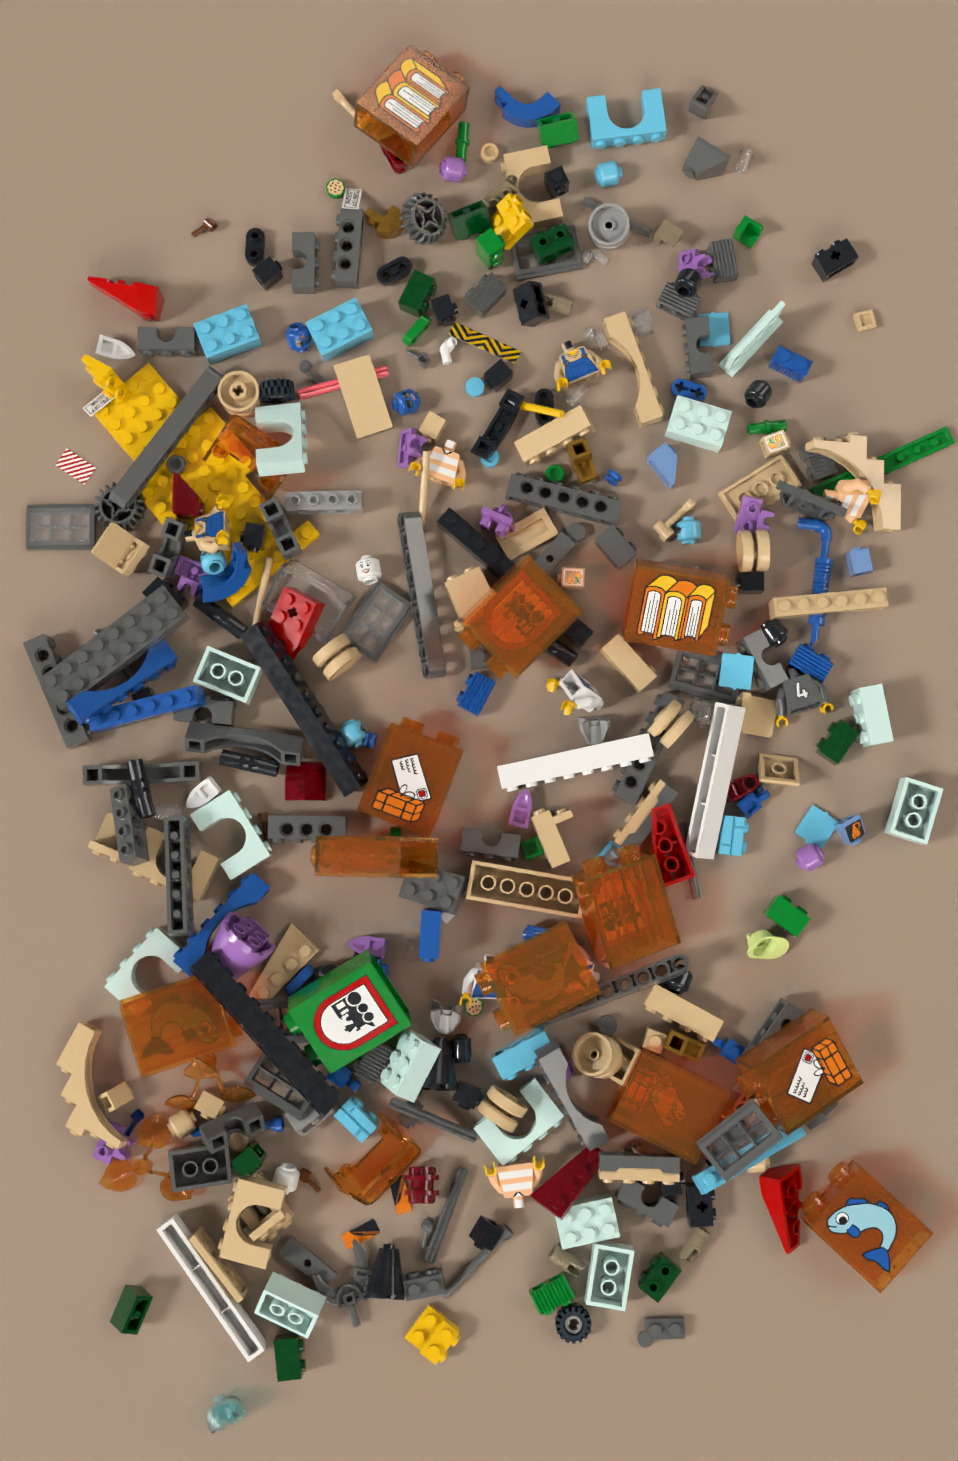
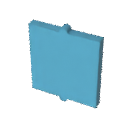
M712 311L709 314H697V317L708 316L710 328L709 340L699 341V347L713 346L716 348L717 346L731 344L728 312L714 313Z
M723 653L719 686L730 687L733 690L737 688L751 690L755 656L741 655V653Z
M812 805L794 833L803 838L805 843L817 844L822 849L835 830L834 824L838 823V821L829 816L828 812H823Z

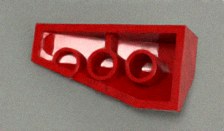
M88 276L87 280L93 288L139 315L143 320L149 322L160 320L165 300L157 286L140 282H133V285H129L124 280H118L117 283H114L107 278Z
M667 803L651 809L653 872L659 889L696 877L671 804Z
M797 1163L769 1168L759 1176L762 1197L786 1254H790L800 1246L801 1221L798 1219V1211L802 1207V1201H799L798 1198L799 1189H802L803 1181L801 1167Z

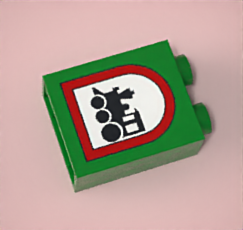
M369 948L288 997V1013L283 1015L284 1021L291 1033L296 1036L302 1032L308 1040L309 1044L305 1045L304 1049L307 1056L314 1063V1066L317 1067L323 1063L330 1074L412 1025L410 1010Z

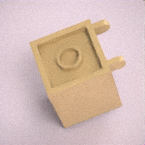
M474 566L464 570V574L457 576V574L452 575L445 582V590L459 617L454 622L455 631L461 632L481 623L484 610L494 597L480 566L477 568Z

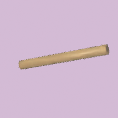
M426 450L423 451L419 498V513L423 528H425L430 465V451Z
M266 557L252 626L261 621L273 558Z

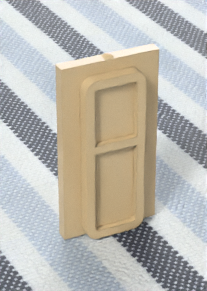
M542 508L513 524L516 527L514 532L509 531L504 538L497 534L494 536L503 553L512 561L559 533L545 509Z

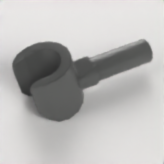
M409 349L406 350V354L415 358L423 369L427 368L424 362L428 361L431 363L427 354L419 355Z
M303 360L300 364V371L309 376L314 384L320 383L312 372L309 371L312 365L308 361Z
M424 1219L420 1227L421 1230L425 1231L421 1248L424 1249L433 1227V1222L428 1219Z

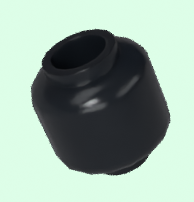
M692 268L682 269L675 280L674 288L680 296L692 297L697 293L702 278Z
M754 380L744 393L747 405L754 409L763 408L772 396V389L768 382Z
M768 619L760 626L770 644L769 647L776 646L778 648L788 639V629L778 619L772 621Z
M678 964V966H676L677 969H682L685 967V965ZM688 971L684 975L665 981V985L670 992L681 995L689 990L693 975Z

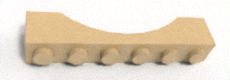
M624 311L604 318L602 325L608 342L626 355L636 373L638 396L634 414L639 428L660 422L664 414V408L657 401L658 392L656 387L651 384V372L644 365L645 356L643 351H639V340L637 335L632 332L633 324L630 316L627 317Z
M886 587L777 597L768 601L770 621L834 612L879 611L889 606Z

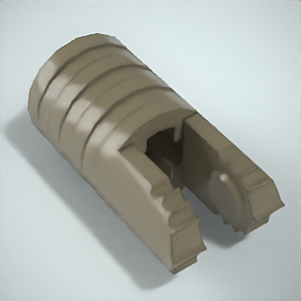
M543 291L546 298L554 299L552 306L547 305L548 310L570 316L574 299Z
M695 1227L680 1251V1258L688 1262H695L711 1234L702 1227Z
M555 1244L547 1257L548 1260L574 1278H577L579 1275L576 1268L582 1271L586 1267L584 1262L567 1250H562V1247L558 1244Z

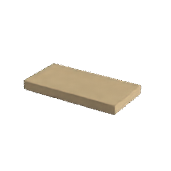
M370 354L334 365L357 439L393 428Z
M780 454L720 491L718 496L736 522L743 495L761 498L763 500L761 508L766 509L781 499L779 496L781 490L776 489L779 480L798 488L802 484L783 454Z
M200 1226L189 1238V1241L237 1303L241 1302L248 1292L249 1286L229 1260L219 1258L220 1250H218V1246L206 1230Z

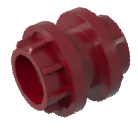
M410 1167L408 1175H405V1180H410V1190H405L404 1194L408 1195V1202L410 1204L435 1203L436 1195H439V1190H434V1180H439V1175H436V1168Z

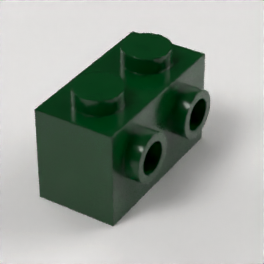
M482 200L447 213L452 233L457 241L466 240L471 235L481 234L487 231V229L492 228L487 207Z
M557 224L544 233H535L530 238V247L538 265H541L572 252L574 242L566 224Z
M414 270L398 301L400 310L418 318L423 313H426L429 307V300L437 292L435 278Z
M841 719L836 722L832 721L826 730L828 731L826 737H822L816 744L818 749L815 753L833 765L840 763L860 733Z
M254 1140L231 1161L233 1164L232 1168L237 1175L241 1174L243 1178L247 1174L252 1176L260 1169L267 1154L258 1142Z
M662 1252L659 1255L655 1254L649 1263L650 1267L647 1271H642L637 1279L639 1289L657 1303L660 1302L682 1272L680 1266Z
M126 1284L110 1323L122 1334L137 1335L153 1297L142 1286Z
M297 1333L276 1335L273 1342L278 1382L302 1379L303 1373L306 1372V1360L302 1359L304 1340L300 1339V1335Z

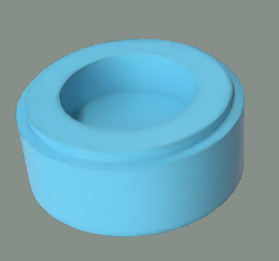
M477 377L470 378L466 382V393L474 398L481 396L484 392L483 381Z
M495 451L487 461L481 458L483 466L487 468L495 467L499 463V453Z

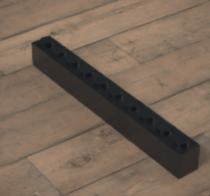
M450 507L437 520V526L505 585L521 570L520 567ZM533 580L563 611L551 625L581 649L593 635L594 631Z
M266 620L255 623L240 635L343 796L350 795L370 782L366 772L362 770L357 762L355 755L351 753L345 740L340 736L335 724L329 719L324 707L318 702L313 690L309 688L303 675L298 671L293 659L287 654L282 642L276 637L271 625Z
M209 951L206 952L189 968V971L321 1117L325 1116L342 1100L339 1097L340 1092L333 1085L330 1087L325 1081L327 1077L320 1070L317 1072L312 1067L314 1065L312 1060L308 1056L303 1057L299 1052L300 1047L294 1041L290 1042L285 1037L287 1033L282 1027H276L272 1022L274 1020L267 1011L264 1013L259 1008L261 1005L255 997L250 998L246 993L247 988L241 982L237 983L232 978L234 974L229 968H223L219 963L221 961L214 952L212 954Z

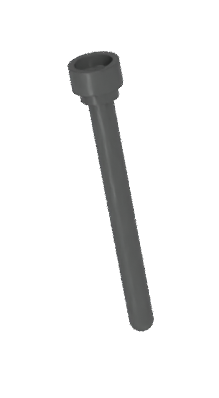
M505 1223L500 1225L504 1232L494 1249L502 1241L509 1240L514 1235L513 1231ZM484 1248L446 1288V1293L442 1294V1297L448 1298L492 1251Z

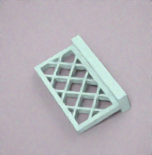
M781 300L772 311L769 309L718 366L733 378L782 325L783 321L779 318V315L786 304Z

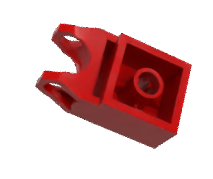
M284 587L268 624L271 625L278 640H284L286 652L294 660L298 653L306 646L308 639L311 638L325 603L295 587Z

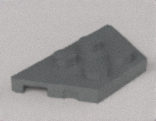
M781 480L777 483L776 489L781 490L779 496L783 500L784 507L812 519L818 517L822 521L834 519L836 514L841 517L846 515L847 508L828 501L824 496L814 495L805 488H798Z

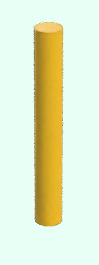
M523 402L520 408L563 418L565 414L563 410Z

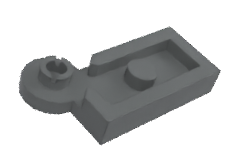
M644 1317L645 1330L641 1331L637 1336L639 1345L644 1348L651 1346L653 1339H685L684 1317Z

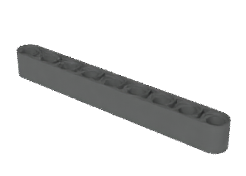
M211 366L205 369L109 495L111 501L124 510H127L218 393V385L224 375Z
M419 512L399 513L397 523L422 674L425 679L445 677L446 663L421 515Z
M682 954L671 956L554 1000L548 1006H538L530 1009L525 1013L524 1021L532 1029H540L684 975L690 970V963L687 957ZM679 960L686 962L685 967L682 969H677L675 966ZM660 967L667 968V973L664 976L657 974ZM642 974L649 975V979L645 983L639 982V977ZM623 981H630L628 989H621ZM607 987L611 988V995L603 996V990ZM592 994L594 997L593 1001L588 1004L585 1003V996ZM569 1001L575 1002V1007L572 1010L566 1009ZM551 1008L557 1009V1014L554 1017L548 1016V1011ZM538 1015V1022L531 1024V1016Z

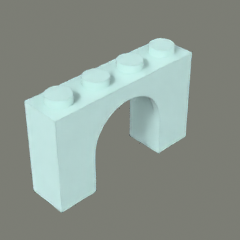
M300 402L255 407V422L258 434L284 432L293 436L283 446L256 449V465L259 477L305 472V464H308L307 452H304V450H308L307 439L304 438L307 435L306 424H303L306 421V412L301 409Z
M232 790L223 793L190 814L200 831H205L226 818L235 819L242 824L246 833V841L243 848L237 854L221 863L229 879L235 880L271 857L270 851L273 849L267 840L263 841L260 836L263 834L257 824L253 825L250 820L252 818L251 813L247 808L243 809L240 804L242 802L241 797L237 792L233 793Z
M161 927L152 928L145 935L147 939L143 944L138 943L132 950L134 954L130 958L126 957L119 966L121 968L119 971L110 974L106 979L108 983L104 986L138 1018L142 1017L156 1002L140 988L136 981L135 971L139 962L146 956H156L164 960L177 973L183 971L173 962L175 959L173 955L180 948L184 949V947Z
M535 1076L519 1088L521 1094L535 1111L534 1125L527 1133L520 1136L509 1135L485 1116L473 1126V1129L502 1166L506 1163L508 1165L513 1163L517 1159V1154L521 1151L523 1153L528 1151L533 1146L531 1144L537 1138L541 1140L548 1134L547 1130L552 1126L556 1128L563 1122V1112Z

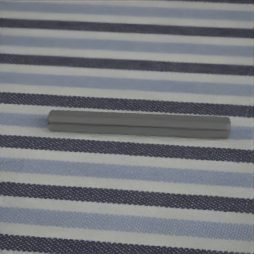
M392 1097L389 1102V1107L393 1110L472 1143L477 1140L478 1134L473 1130Z
M459 1167L457 1169L427 1249L425 1261L429 1263L435 1262L468 1171L464 1168Z

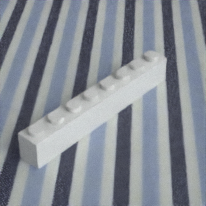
M715 702L685 845L688 855L695 858L714 859L746 709L744 707Z
M647 733L497 766L502 789L507 788V792L519 790V785L526 784V788L537 786V782L542 780L546 784L556 782V777L563 776L564 780L574 778L575 773L582 772V775L594 773L593 769L601 768V771L613 769L612 765L620 764V767L632 765L631 761L639 760L640 763L651 761L650 757L654 756L650 734Z
M176 1213L161 1224L157 1232L243 1356L250 1362L265 1351L268 1343L242 1305L235 1301L189 1241L192 1234Z

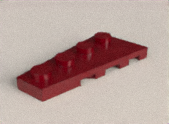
M586 1147L529 1195V1197L562 1221L598 1171L599 1151L602 1150L597 1147L589 1151Z

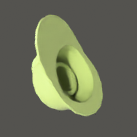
M762 929L746 935L749 948L747 955L750 958L776 959L788 951L789 942L785 938L773 936L767 930Z

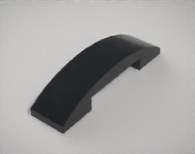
M507 389L499 402L497 413L483 436L478 437L470 452L487 461L495 453L519 413L525 398L523 395Z

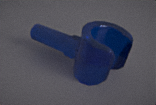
M139 1108L130 1115L134 1121L126 1131V1136H130L135 1126L144 1118V1113Z

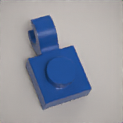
M759 785L755 789L754 794L752 792L749 793L737 806L742 814L749 819L762 807L760 803L771 795L768 790Z
M718 1037L715 1038L714 1042L710 1041L721 1048L719 1055L737 1065V1060L746 1049L729 1037L726 1042Z
M347 1066L341 1067L332 1074L328 1073L326 1076L327 1079L341 1089L346 1084L356 1092L361 1086L360 1082L351 1077L354 1071Z

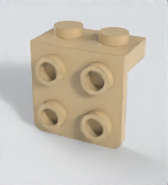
M111 522L93 547L92 554L129 578L135 572L140 560L146 556L150 546L131 535L116 523Z
M747 692L737 696L735 705L746 708L740 733L770 738L773 735L776 717V700L751 696V693Z
M107 813L96 839L90 840L88 848L93 849V854L101 857L105 854L110 856V861L121 864L119 862L113 814Z

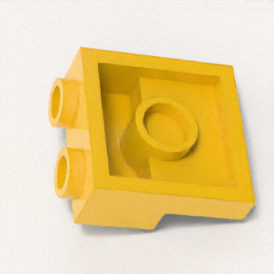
M508 193L496 205L498 210L490 217L492 228L496 235H500L505 242L504 249L510 250L534 226L531 215L524 208L520 196Z
M85 354L81 360L86 365V371L94 378L93 382L103 389L102 393L107 398L121 401L129 391L126 385L111 367Z
M428 1304L404 1338L418 1348L424 1357L436 1365L438 1361L442 1363L448 1355L446 1350L449 1346L452 1345L454 1347L459 1341L460 1336L458 1334L460 1333V1328Z

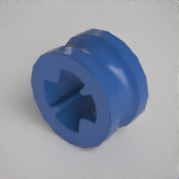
M609 469L607 471L608 475H604L603 478L612 486L617 487L618 481H622L623 478L614 470Z
M367 731L364 743L365 748L370 746L371 749H374L377 732L372 734L370 731Z

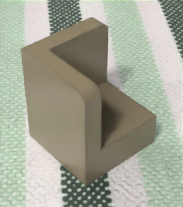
M665 219L656 231L653 241L658 245L664 241L671 247H674L677 241L682 239L684 231Z

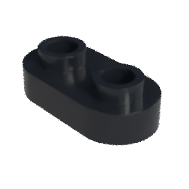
M252 228L246 234L245 258L247 263L253 267L258 266L265 258L266 238L264 232L259 228ZM253 235H258L257 239H253L252 237ZM252 253H257L256 257H252L251 255Z
M401 256L381 266L377 271L378 282L383 286H390L407 277L412 271L411 261L407 257ZM401 266H405V267H406L405 270H400L399 268H400ZM385 275L390 276L389 279H384L383 277Z
M546 388L538 390L535 394V404L554 408L553 393ZM545 397L547 402H542L540 399ZM535 412L536 423L541 427L554 420V416ZM547 416L548 420L543 421L541 417Z

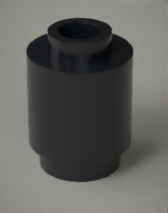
M456 1034L455 1038H452V1057L455 1063L470 1062L472 1047L471 1038L467 1037V1034Z

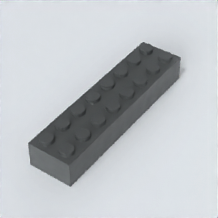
M162 585L44 674L38 681L60 710L68 712L67 701L83 691H96L145 654L148 649L161 642L190 620V618L169 590Z

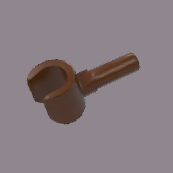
M206 218L203 225L191 234L195 237L206 229L213 232L218 225L211 218Z
M267 812L265 820H261V814H258V820L262 823L264 840L268 839L269 814Z
M302 1168L299 1180L307 1183L319 1193L321 1189L309 1179L312 1173Z

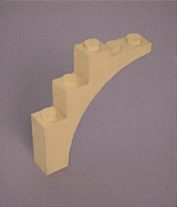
M852 432L841 439L824 441L825 438L816 437L806 443L805 451L818 453L835 460L844 466L855 478L870 480L872 490H881L882 495L879 503L874 505L869 502L873 515L874 532L892 533L901 530V484H894V481H884V460H877V457L872 456L867 457V436H860V433Z
M79 1022L56 1065L61 1067L62 1072L71 1075L61 1093V1096L66 1098L65 1101L68 1104L75 1106L65 1127L69 1128L70 1133L80 1137L90 1133V1136L93 1138L104 1140L106 1145L112 1149L123 1148L126 1146L128 1139L116 1131L106 1119L94 1093L92 1080L93 1057L102 1031L88 1022Z

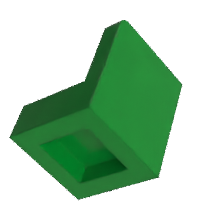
M745 215L735 229L732 238L751 249L764 227Z

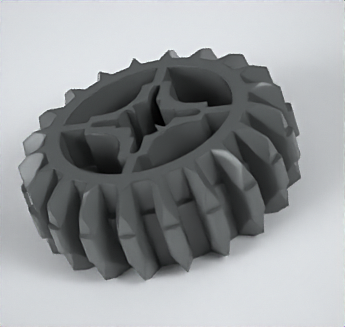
M426 192L413 194V196L406 199L402 204L403 208L399 211L403 215L399 219L403 221L401 227L406 229L404 234H409V240H415V244L431 245L439 241L441 236L445 234L444 229L448 227L444 223L448 218L444 217L446 211L441 208L443 204H438V198H433L432 194L427 195Z
M112 482V488L105 485V492L99 490L102 496L95 497L99 503L94 504V507L97 508L94 514L98 516L97 520L102 522L104 528L108 527L111 522H114L128 532V526L133 530L135 529L133 525L135 522L138 525L141 523L138 518H144V515L140 512L146 511V508L141 506L145 504V500L140 499L142 493H140L134 501L133 509L130 507L127 510L123 508L117 509L115 506L118 505L109 499L111 491L117 485L115 482ZM106 505L112 508L111 519L106 514ZM124 515H130L128 518L122 521H118L121 520V518Z

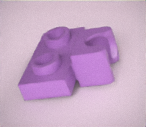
M696 248L679 252L678 274L682 269L692 268L700 274L702 279L711 277L712 273L707 272L705 266L711 264L713 259L706 254L699 255V250Z
M417 429L401 430L397 468H409L410 463L415 462L416 458L423 456L421 448L427 442V438L417 435Z
M743 495L733 532L738 533L739 530H750L753 536L755 528L767 529L769 531L770 527L763 521L766 517H774V512L761 508L763 503L761 498Z
M181 555L173 572L181 576L177 590L184 592L187 586H191L190 594L193 597H197L199 593V576L210 575L203 570L200 562Z
M107 1119L116 1131L122 1135L124 1134L125 1125ZM124 1136L128 1139L126 1146L136 1144V1140ZM100 1139L97 1142L92 1157L111 1164L114 1157L126 1161L130 1159L131 1155L125 1151V1147L112 1149L106 1145L104 1140Z

